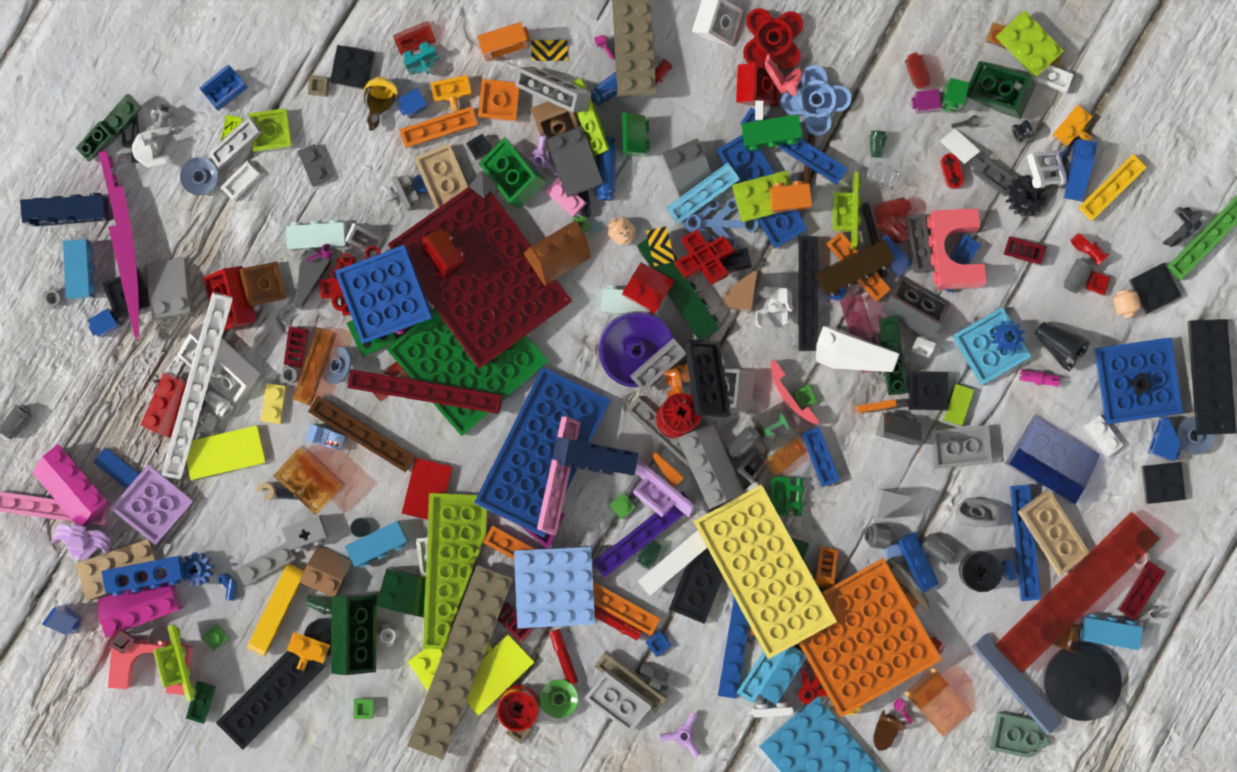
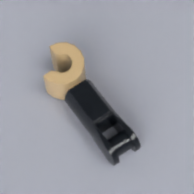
M266 482L260 484L256 490L269 489V494L265 496V501L272 499L274 496H276V499L310 500L308 495L311 488L277 486L275 488L273 484ZM296 490H301V497H295Z

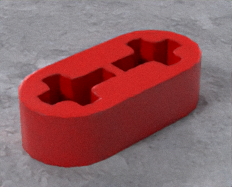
M952 153L945 154L940 160V167L947 187L955 190L963 185L964 177L958 158ZM947 157H949L950 160L954 161V163L951 164L952 170H950L949 165H945L944 163L947 160ZM952 173L955 178H959L956 186L954 183H950Z

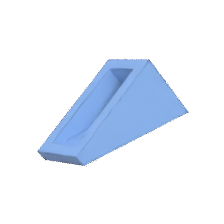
M898 543L891 544L885 549L886 558L903 555Z

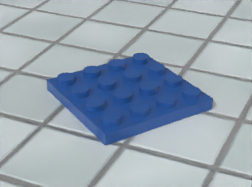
M402 245L335 271L362 344L433 318L407 245Z
M1171 337L1094 348L1106 424L1183 413ZM1139 373H1144L1149 382H1151L1152 388L1144 391L1141 396H1137L1133 387L1129 386V380L1138 377Z

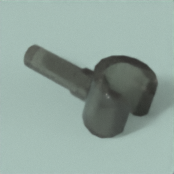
M973 115L966 121L952 123L951 127L968 126L969 128H975L979 124L974 125L972 119H976L978 116Z

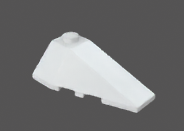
M823 326L817 342L816 362L833 369L893 372L900 354L835 327Z

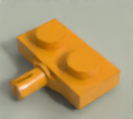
M468 75L430 83L434 102L450 101L452 112H455V107L456 111L460 110L457 99L472 95Z
M1077 105L1052 135L1066 147L1078 136L1083 140L1090 141L1093 137L1086 133L1084 129L1093 116Z
M293 632L287 651L301 657L297 669L304 671L308 660L324 663L330 645Z

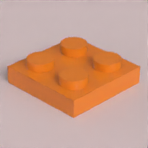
M482 79L478 118L516 122L520 88L515 86L516 82Z

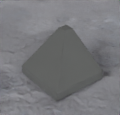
M481 170L469 187L484 199L496 183Z

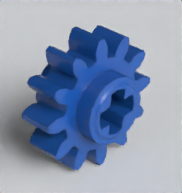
M1010 320L1008 325H1006L1005 321H1001V327L998 325L994 326L997 332H993L990 335L995 337L991 344H998L996 351L1003 348V354H1007L1008 349H1010V352L1013 354L1016 352L1015 347L1022 349V345L1019 342L1026 341V339L1021 337V334H1024L1025 331L1018 330L1021 325L1020 323L1013 326V320ZM1009 332V336L1012 339L1007 342V338H1004V335Z
M193 552L191 555L185 556L187 562L183 563L186 578L183 580H190V586L195 584L202 586L204 583L210 582L208 576L214 575L210 569L214 568L215 565L209 564L212 558H205V553L198 554V552Z

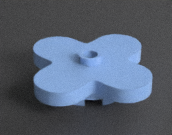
M811 65L803 71L801 89H797V95L792 96L787 91L782 96L780 105L782 111L789 116L797 114L804 116L807 132L819 137L825 135L830 129L831 113L842 112L849 107L851 93L844 86H829L825 70L820 66ZM812 99H818L819 104H814Z

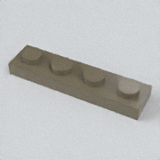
M607 650L594 666L601 673H604L606 669L610 670L653 703L650 710L654 713L667 700L668 696L660 690L649 686L647 680Z

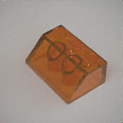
M305 446L299 447L273 475L315 515L346 485Z

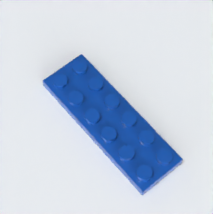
M743 134L716 150L723 164L729 163L740 178L735 184L775 174L761 149L750 152L749 149L745 150ZM797 210L784 211L757 219L774 249L808 229Z

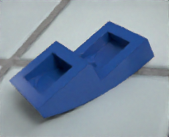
M886 235L882 239L886 240L895 261L891 262L892 266L889 268L899 277L912 262L893 240Z

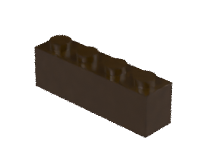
M881 239L815 273L814 276L823 294H829L831 297L838 294L840 288L844 286L849 288L857 284L858 279L862 277L867 279L873 276L875 270L879 268L885 270L891 267V262L895 261L886 240Z

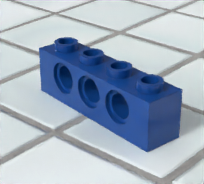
M182 555L101 571L105 594L112 593V596L122 595L124 590L131 589V593L142 591L144 586L149 585L150 589L162 587L164 582H169V585L181 583L180 579L186 578ZM162 567L167 571L165 578L161 577L159 573ZM142 571L148 574L147 581L141 579ZM123 575L129 578L127 585L122 583Z

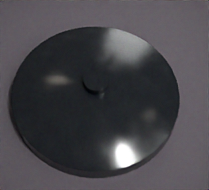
M1078 643L1073 647L1076 652H1070L1062 648L1052 656L1044 672V690L1050 704L1062 715L1077 721H1091L1104 716L1114 707L1121 693L1122 677L1116 661L1105 650L1091 644Z

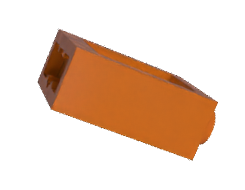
M521 22L477 35L485 62L529 48L528 42L531 41L527 26L523 27Z

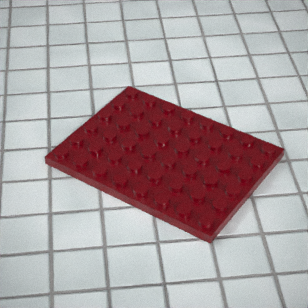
M467 187L387 244L391 250L407 245L427 300L478 369L485 366L572 302L557 280L544 286L524 255L531 247V244L492 191L483 199L470 187ZM441 228L444 232H449L453 238L452 244L454 247H459L464 254L463 264L445 276L422 245L423 237Z

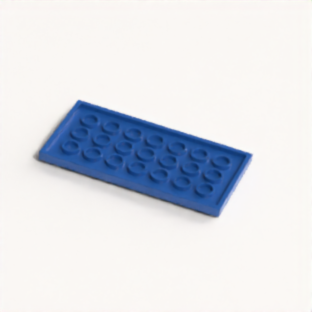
M542 367L474 504L537 535L545 537L546 532L538 530L537 526L561 418L569 417L581 422L577 441L591 443L611 400ZM574 464L571 465L566 492L577 471V468H574Z

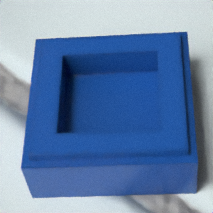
M661 630L645 641L656 657L672 646Z

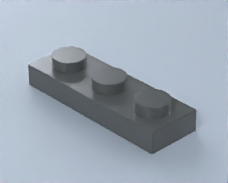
M925 214L905 216L914 273L933 271L934 266L931 265V249Z

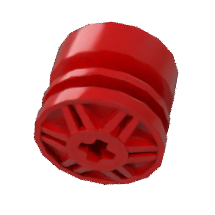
M675 393L669 396L658 408L655 416L659 431L671 439H678L690 433L699 424L701 416L695 415L693 397L685 393ZM678 411H679V413H683V416H682V417H681V415H677V412H678Z
M521 684L513 685L504 691L497 708L498 719L504 727L517 732L524 731L533 725L540 706L539 698L535 691L529 686ZM517 702H519L520 705L523 704L522 709H519V707H515Z

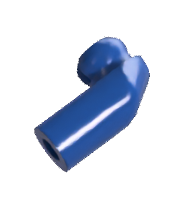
M228 573L220 574L218 582L222 583L227 589L225 599L235 601L237 582Z

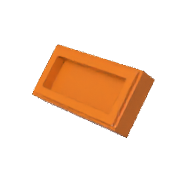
M896 399L857 405L855 407L856 412L862 413L896 407L897 404Z

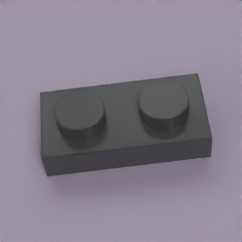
M316 144L298 151L312 187L331 180Z

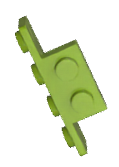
M579 78L571 82L572 84L587 90L583 78ZM590 98L588 110L577 112L592 154L597 156L609 150V146L604 136L605 131L593 99Z
M854 172L852 176V193H833L832 231L851 232V250H855L857 244L860 245L861 233H858V226L861 225V214H858V207H861V196H858V189H861L862 178H859V172Z
M175 624L168 625L172 645L153 650L162 687L165 688L182 683L186 701H192L196 691L194 685L190 683L189 676H191V671L185 663V648L180 644L181 632L179 627L176 628Z

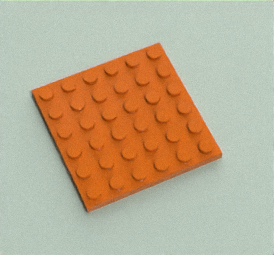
M884 558L823 591L821 594L837 622L798 643L840 717L847 715L942 660Z

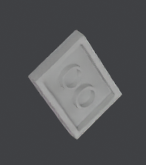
M989 425L930 431L934 469L993 463Z
M608 669L605 670L584 698L629 733L633 731L653 705L650 700Z

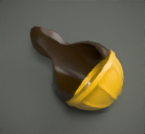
M377 76L364 87V103L369 109L367 117L369 131H373L379 126L380 115L391 108L397 96V86L385 77Z

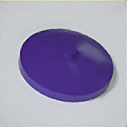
M643 311L624 313L614 318L601 334L598 344L600 363L606 374L615 382L627 387H639L630 375L672 340L673 335L668 326L651 313Z

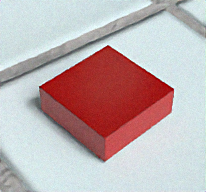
M1091 271L1085 289L1104 296L1111 277Z

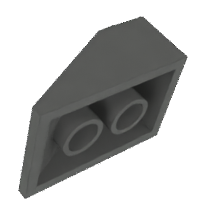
M582 126L546 139L567 197L603 185Z
M698 138L662 153L663 161L679 197L712 174Z
M887 410V413H881L876 436L909 445H921V423L916 422L917 418L906 415L905 418L898 417V413Z

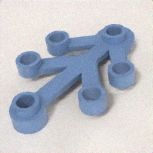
M716 199L709 201L698 214L693 213L684 219L686 230L689 232L698 230L707 244L710 239L716 240V238L711 237L703 227H711L719 237L724 235L728 241L733 240V249L736 247L737 242L723 228H742L752 233L759 226L757 219L743 223L740 220H722L731 211L737 209L734 199L729 200L726 206L712 219L704 218L710 211H715L718 208L719 202ZM714 201L716 202L717 206L715 208H711L709 203ZM730 202L735 203L736 207L734 209L729 208ZM696 220L697 225L691 226L690 221ZM753 222L754 227L748 228L747 223Z

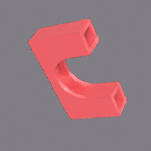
M978 208L933 210L929 217H927V228L931 231L929 246L933 250L931 265H934L935 272H933V283L936 284L937 290L983 287L987 282L985 264L962 265L955 263L948 257L944 248L945 239L951 234L977 232L980 228Z
M139 638L138 641H134L124 654L112 648L108 688H131L133 669L137 658L143 653H154V649L171 645L169 641L157 640V643H151L150 639ZM180 642L186 651L185 663L191 671L193 647L188 646V643ZM182 683L166 687L165 693L185 695Z

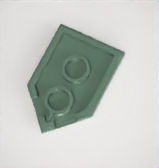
M997 712L990 750L1029 758L1036 751L1050 744V741L1034 719Z

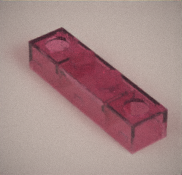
M855 295L840 300L849 333L877 344L862 295ZM853 301L858 302L860 309L858 312H853L850 309V304ZM861 370L862 374L872 372L867 370Z

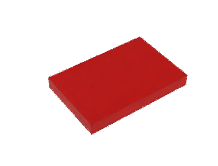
M415 458L401 514L428 520L429 493H447L453 466Z

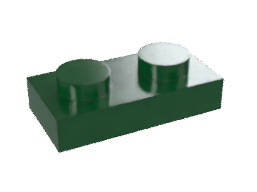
M202 681L196 682V695H194V700L190 702L185 719L205 724L217 686Z

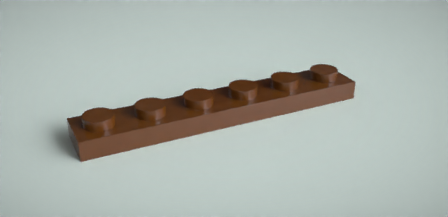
M317 396L308 410L313 416L405 473L416 458L414 454L320 396Z

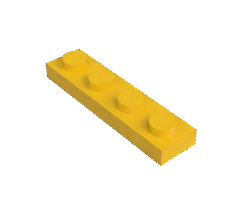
M1132 154L1078 209L1090 221H1093L1147 167Z

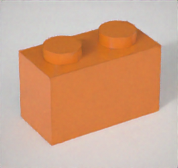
M795 181L793 185L785 186V183L773 184L774 187L769 189L772 213L810 209L812 207L809 183L804 184V181Z

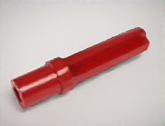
M594 604V616L596 619L620 631L621 634L638 641L643 632L642 630Z
M559 628L550 631L549 635L553 643V649L556 651L565 679L574 685L578 683V678L567 651L566 642H564Z

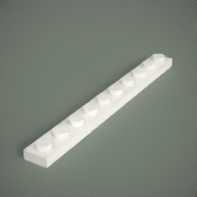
M212 293L162 468V476L181 479L233 300L231 296Z

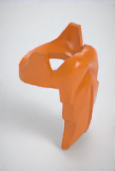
M681 364L674 365L669 370L663 371L666 382L670 387H673L672 390L667 392L668 397L675 393H683L682 385L690 381L688 364L682 366Z

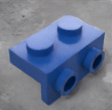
M230 65L225 66L199 87L217 111H220L248 88Z

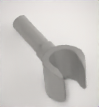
M1152 606L1149 613L1136 618L1134 621L1139 623L1146 619H1159L1161 613L1154 614L1152 612L1156 611L1158 606Z

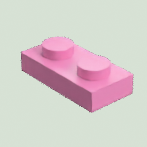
M559 177L546 191L572 217H576L587 204L578 194L567 197Z

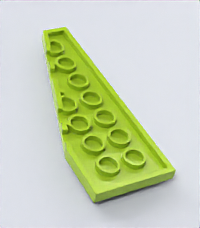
M429 493L423 649H443L452 621L458 610V605L473 570L475 560L478 557L481 544L485 538L487 510L474 504L477 495Z

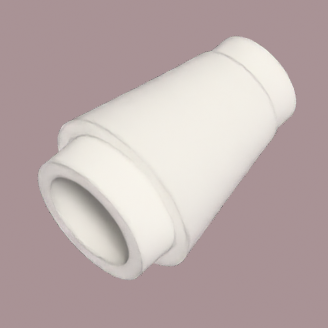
M212 391L208 392L204 397V400L218 417H227L233 409L230 401Z

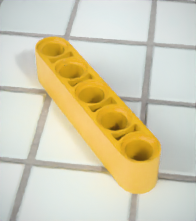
M289 563L286 565L248 643V649L265 657L301 584L299 581L304 570Z

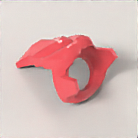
M767 54L765 67L774 85L777 86L782 94L787 93L788 90L792 96L797 95V86L803 76L802 71L797 68L784 76L773 62L770 54Z

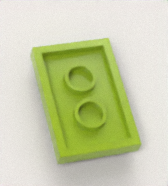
M1025 9L996 36L998 41L1034 78L1064 52Z
M788 170L732 185L742 223L780 213H772L769 189L774 187L773 184L785 183V186L792 185Z

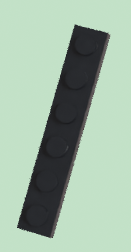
M798 236V351H816L818 282L814 274L818 272V236Z

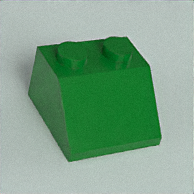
M622 113L623 157H646V151H650V141L646 140V132H649V121H645V115Z

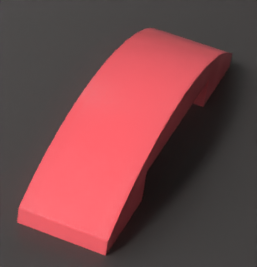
M775 360L771 361V376L782 400L800 418L814 425L818 424V419L809 407H805L803 410L799 408L780 381L785 376V373Z

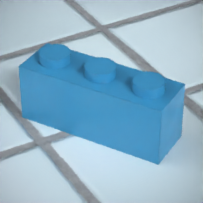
M87 239L63 241L66 298L71 300L94 298L97 287L96 283L93 282V274H95V264L92 263V255H94L93 244Z
M398 520L346 545L345 548L354 567L360 565L363 568L371 564L370 559L377 557L379 560L389 555L387 551L393 548L395 551L406 547L405 543L409 540Z
M1088 613L1087 617L1081 616L1080 626H1082V629L1079 630L1078 634L1079 639L1082 641L1140 650L1143 627L1137 626L1138 622L1126 620L1125 623H1120L1117 618L1107 617L1106 620L1099 619V615Z
M795 646L788 648L759 694L776 705L805 661V654Z

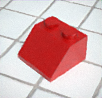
M756 62L739 64L737 68L736 103L755 106V101H763V106H779V90L767 73L765 65Z
M441 228L423 237L422 245L445 276L463 264L464 254L459 247H454L452 244L453 238L449 232H444Z
M640 262L622 292V296L656 314L674 280Z

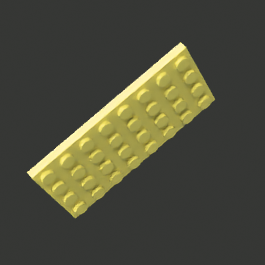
M762 484L693 521L768 659L837 622Z

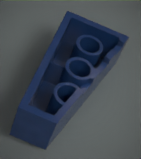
M90 193L89 196L74 194L70 195V197L53 196L51 198L20 200L22 223L32 227L109 220L108 198L101 195V193Z
M557 437L552 460L560 461L559 465L571 467V464H574V468L585 470V467H588V471L599 473L601 469L602 473L613 475L614 472L635 476L639 453Z

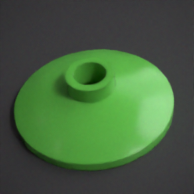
M552 680L543 687L540 693V705L543 711L553 718L567 717L577 707L578 693L575 687L566 680ZM556 695H562V701H557Z

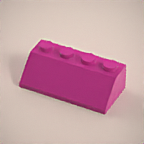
M59 444L42 456L32 472L75 524L87 526L112 505Z
M169 582L162 583V587L150 589V585L144 586L142 591L131 593V589L124 590L122 595H109L97 600L99 621L106 638L112 636L118 627L128 630L183 609L175 584L169 585Z

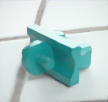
M428 42L420 44L421 52L414 55L412 50L403 53V63L410 75L415 72L419 74L424 70L429 75L430 71L428 68L434 66V62L440 60L434 46H431Z

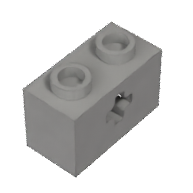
M322 515L282 528L289 550L295 549L296 552L307 549L306 545L312 542L314 546L324 543V538L329 537ZM305 531L310 532L308 539L302 536Z

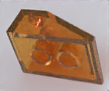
M934 668L904 693L942 737L972 712Z

